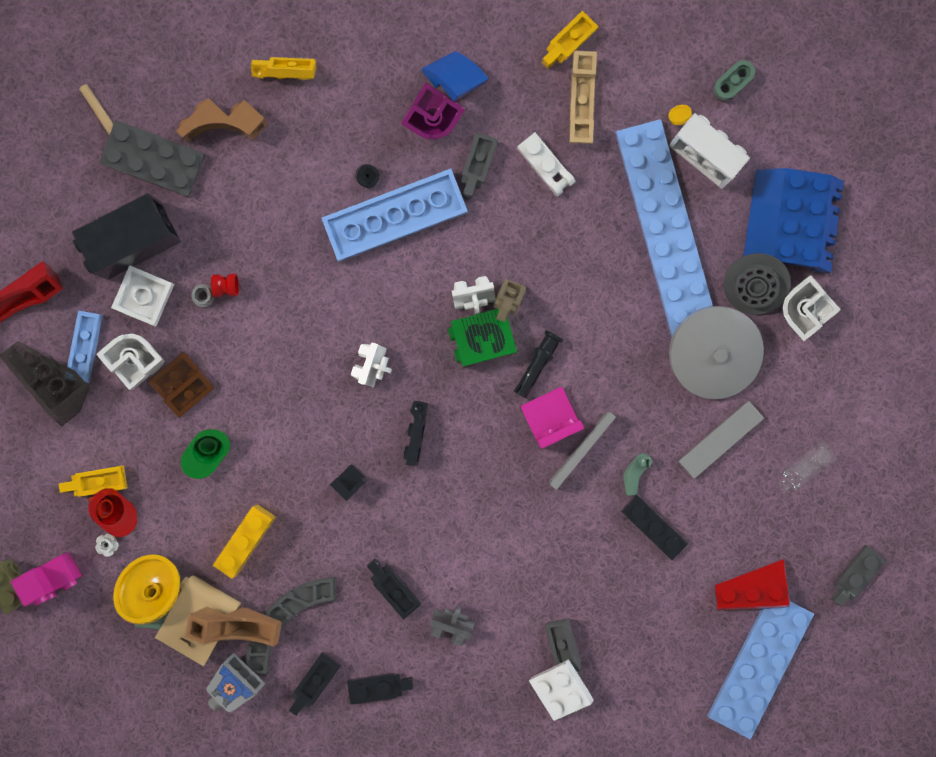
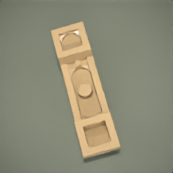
M574 51L569 143L593 144L597 52Z

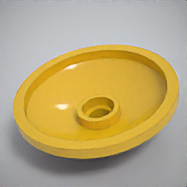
M154 554L142 556L131 562L122 571L114 587L113 601L118 614L126 621L138 625L149 624L163 617L172 608L179 594L180 576L176 566L167 558Z

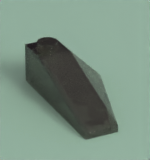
M18 341L0 355V358L47 414L61 427L81 412L90 387L75 370L61 365L56 360L50 359Z

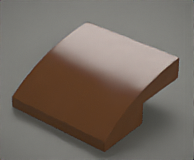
M185 351L148 380V383L164 399L163 402L178 418L215 388Z

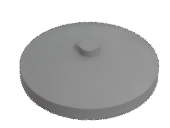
M725 306L705 307L687 316L676 328L669 347L670 365L677 380L691 393L707 399L727 398L744 390L757 376L764 355L762 337L753 321L743 313Z

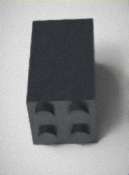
M149 193L72 231L75 238L73 244L78 252H82L85 258L83 263L90 274L93 273L107 280L128 270L129 265L134 267L181 243L161 201Z

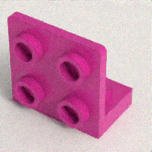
M562 387L521 406V410L541 449L584 429L581 420L577 419Z

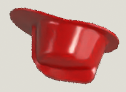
M105 488L98 491L94 497L88 499V514L90 518L108 534L114 537H124L135 529L137 525L136 508L118 491L112 488Z

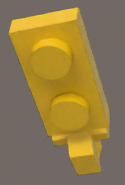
M581 11L550 41L546 49L549 53L543 58L542 64L549 69L556 61L560 64L564 60L566 61L574 51L598 30L599 26L584 11Z
M270 57V60H252L251 62L252 77L262 79L264 77H275L277 79L298 78L300 80L314 79L317 69L315 59Z
M124 465L71 475L72 481L59 483L60 493L73 491L74 496L78 497L96 494L105 488H112L114 490L128 488Z

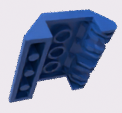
M789 168L756 170L743 256L762 253L777 258L783 264L809 267L811 271L831 273L832 262L828 260H833L834 254L826 251L825 246H835L836 240L833 238L837 235L839 217L836 215L840 214V209L832 205V201L842 200V195L839 192H843L844 181L829 174Z

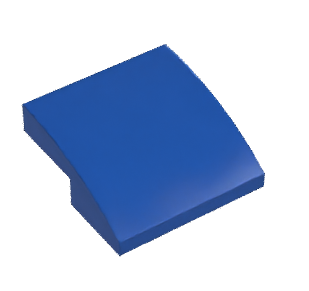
M457 51L442 57L422 69V72L435 88L442 86L453 101L481 87L489 79L474 62Z

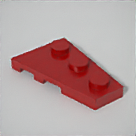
M784 559L715 585L717 610L788 608L790 602Z

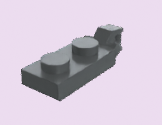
M476 132L462 173L461 183L466 184L463 197L472 199L475 188H482L498 139Z
M864 545L836 580L837 583L834 587L838 590L830 599L841 607L848 599L853 600L886 560L869 546Z
M569 618L547 622L545 628L555 665L569 659L580 677L579 671L582 670L581 661Z

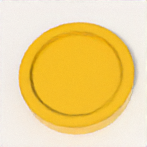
M687 105L673 107L668 115L669 120L674 125L687 123L692 117L691 108Z

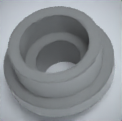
M207 284L197 285L191 294L193 302L199 307H208L215 300V297L212 295L211 286ZM202 292H207L208 296L205 300L200 298Z

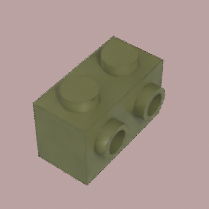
M12 558L0 562V607L5 615L23 606L10 582L21 576L20 569L13 562Z

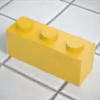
M258 504L252 506L213 566L232 579L236 577L276 519V516Z

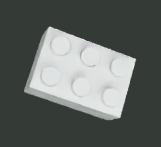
M696 113L693 114L669 144V147L721 189L736 176L750 159L746 155L747 152L744 148L731 143L723 131L715 130L710 126V122L706 117L698 116Z

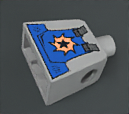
M233 652L220 666L206 688L207 692L212 696L208 704L215 711L223 707L227 712H232L254 697L265 685V682Z

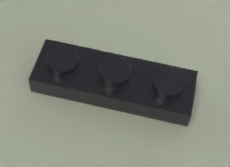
M638 495L621 510L671 560L688 545Z

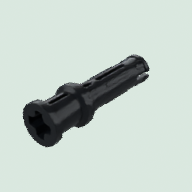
M545 330V337L539 347L534 349L535 356L513 391L526 399L546 363L554 358L553 353L558 344L563 342L562 338L548 330Z

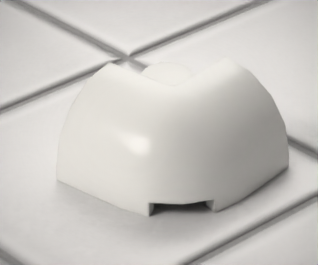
M811 275L790 291L785 297L783 304L784 317L803 341L819 330L825 322L841 310Z
M135 334L118 336L96 354L111 372H115L129 390L136 388L148 376L154 375L165 362L147 340Z

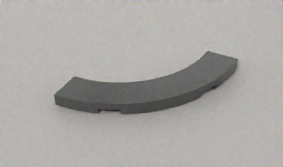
M335 577L320 578L297 586L280 597L264 615L281 621L282 630L302 610L316 604L335 601ZM250 641L246 652L245 664L256 675L268 674L273 647Z

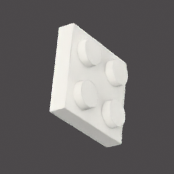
M129 265L111 308L157 326L174 284Z
M569 659L534 675L529 680L553 721L589 706L594 701Z

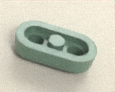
M741 60L724 73L713 87L716 98L721 101H728L749 84L755 76L753 64L749 61ZM738 71H743L745 73V77H740L738 75ZM726 86L729 90L728 93L722 92L721 87Z

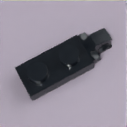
M414 401L410 410L414 417V422L410 423L408 428V436L411 438L410 444L405 447L403 455L406 465H419L428 403Z
M374 558L367 565L368 569L374 574L370 578L373 581V585L403 620L421 605L419 599L387 564L382 567Z
M322 652L294 690L292 697L296 701L289 711L297 716L303 706L308 709L311 705L313 706L341 665Z
M394 673L347 680L350 705L397 698L402 696V691L411 690L414 686L412 677L400 679V674Z

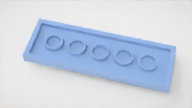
M448 169L322 217V221L336 258L340 262L467 214L468 211L452 169Z
M789 601L790 606L788 608L761 609L707 715L710 719L750 740L814 616V613Z

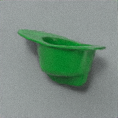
M207 429L197 433L182 454L180 465L183 472L193 479H203L210 476L230 450L228 436L217 429Z

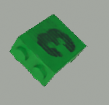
M495 309L451 321L452 327L448 328L451 341L456 340L458 349L453 351L457 364L462 363V367H467V365L497 357L516 354L517 350L508 316L505 322L496 319L500 309Z

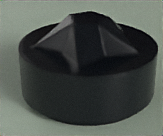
M363 164L357 168L355 179L359 185L371 188L377 184L379 172L373 165Z

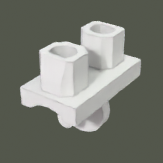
M486 276L477 278L475 280L476 286L467 287L464 281L455 282L454 290L452 291L455 310L474 308L475 314H480L479 307L487 306L488 303L496 301L493 282L490 283Z
M371 343V345L361 344L358 353L359 356L366 358L364 367L355 365L351 376L359 380L358 383L374 387L377 379L382 380L384 372L391 373L392 371L391 368L386 367L389 359L384 357L387 348L375 343Z

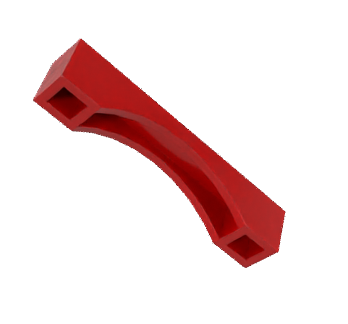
M44 261L0 291V323L24 308L46 302L63 289L59 276Z

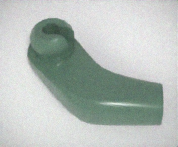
M647 454L637 455L624 471L623 480L627 496L638 494L639 478L652 465V459Z

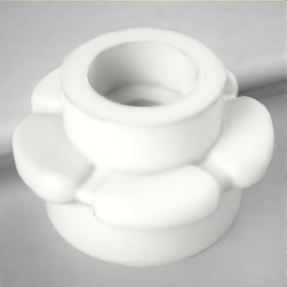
M108 533L100 535L96 539L97 545L95 549L99 554L109 557L114 554V551H117L118 541Z

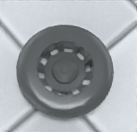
M762 253L749 254L739 258L730 266L724 278V292L730 304L737 310L752 315L766 314L777 309L784 302L791 287L790 274L785 265L777 258Z

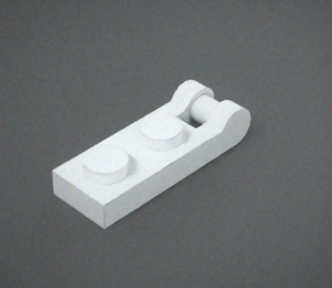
M535 132L517 146L520 153L557 197L563 193L565 187L572 186L576 182L574 177L563 167ZM559 174L562 179L555 182L553 177Z

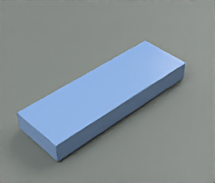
M78 310L65 379L90 383L103 315Z

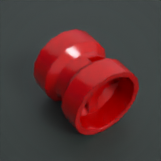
M213 274L211 276L213 297H222L226 294L230 297L238 296L239 281L237 274H228L226 277L220 274Z

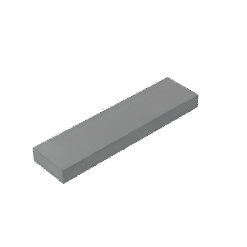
M746 401L682 456L678 462L695 479L761 422L764 417L750 401Z
M605 412L549 480V484L556 490L613 422L616 417L612 413Z

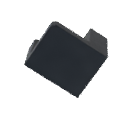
M349 465L330 486L348 501L368 479L356 467Z

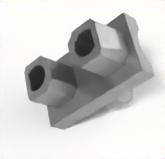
M456 605L454 611L448 608L445 611L435 608L430 626H432L431 636L443 638L446 631L453 634L451 641L454 644L463 646L467 639L470 640L475 622L467 620L468 615L459 613L460 605Z

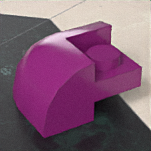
M425 82L414 101H412L401 124L428 140L439 139L447 136L453 130L464 113L465 108L456 100L453 101L447 94L442 93Z

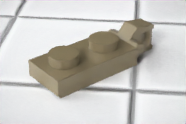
M504 279L494 304L495 308L500 309L496 319L505 322L509 313L513 315L517 313L526 286Z

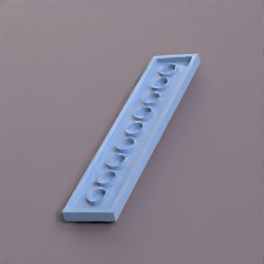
M660 119L616 131V137L671 336H673L676 328L687 316L699 309L713 305Z

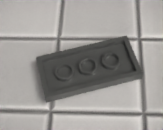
M115 120L99 163L132 177L190 197L205 154Z

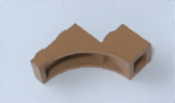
M207 98L196 105L195 112L189 118L186 117L180 122L176 132L187 142H190L194 137L208 130L231 129L246 135L253 141L268 123L245 100L234 105L230 111L231 114L227 116Z
M205 607L189 614L185 637L203 645L221 640H248L273 647L279 642L282 622L246 607H241L228 614Z

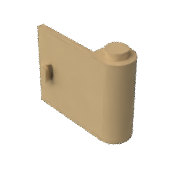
M192 575L190 578L186 576L180 584V590L182 591L155 638L204 666L218 641L203 645L186 638L189 614L205 607L228 614L239 609L241 602Z

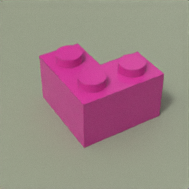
M67 552L40 567L31 569L10 582L24 607L32 603L36 607L56 597L57 590L63 588L66 591L77 585L76 580L82 577V574L70 553Z

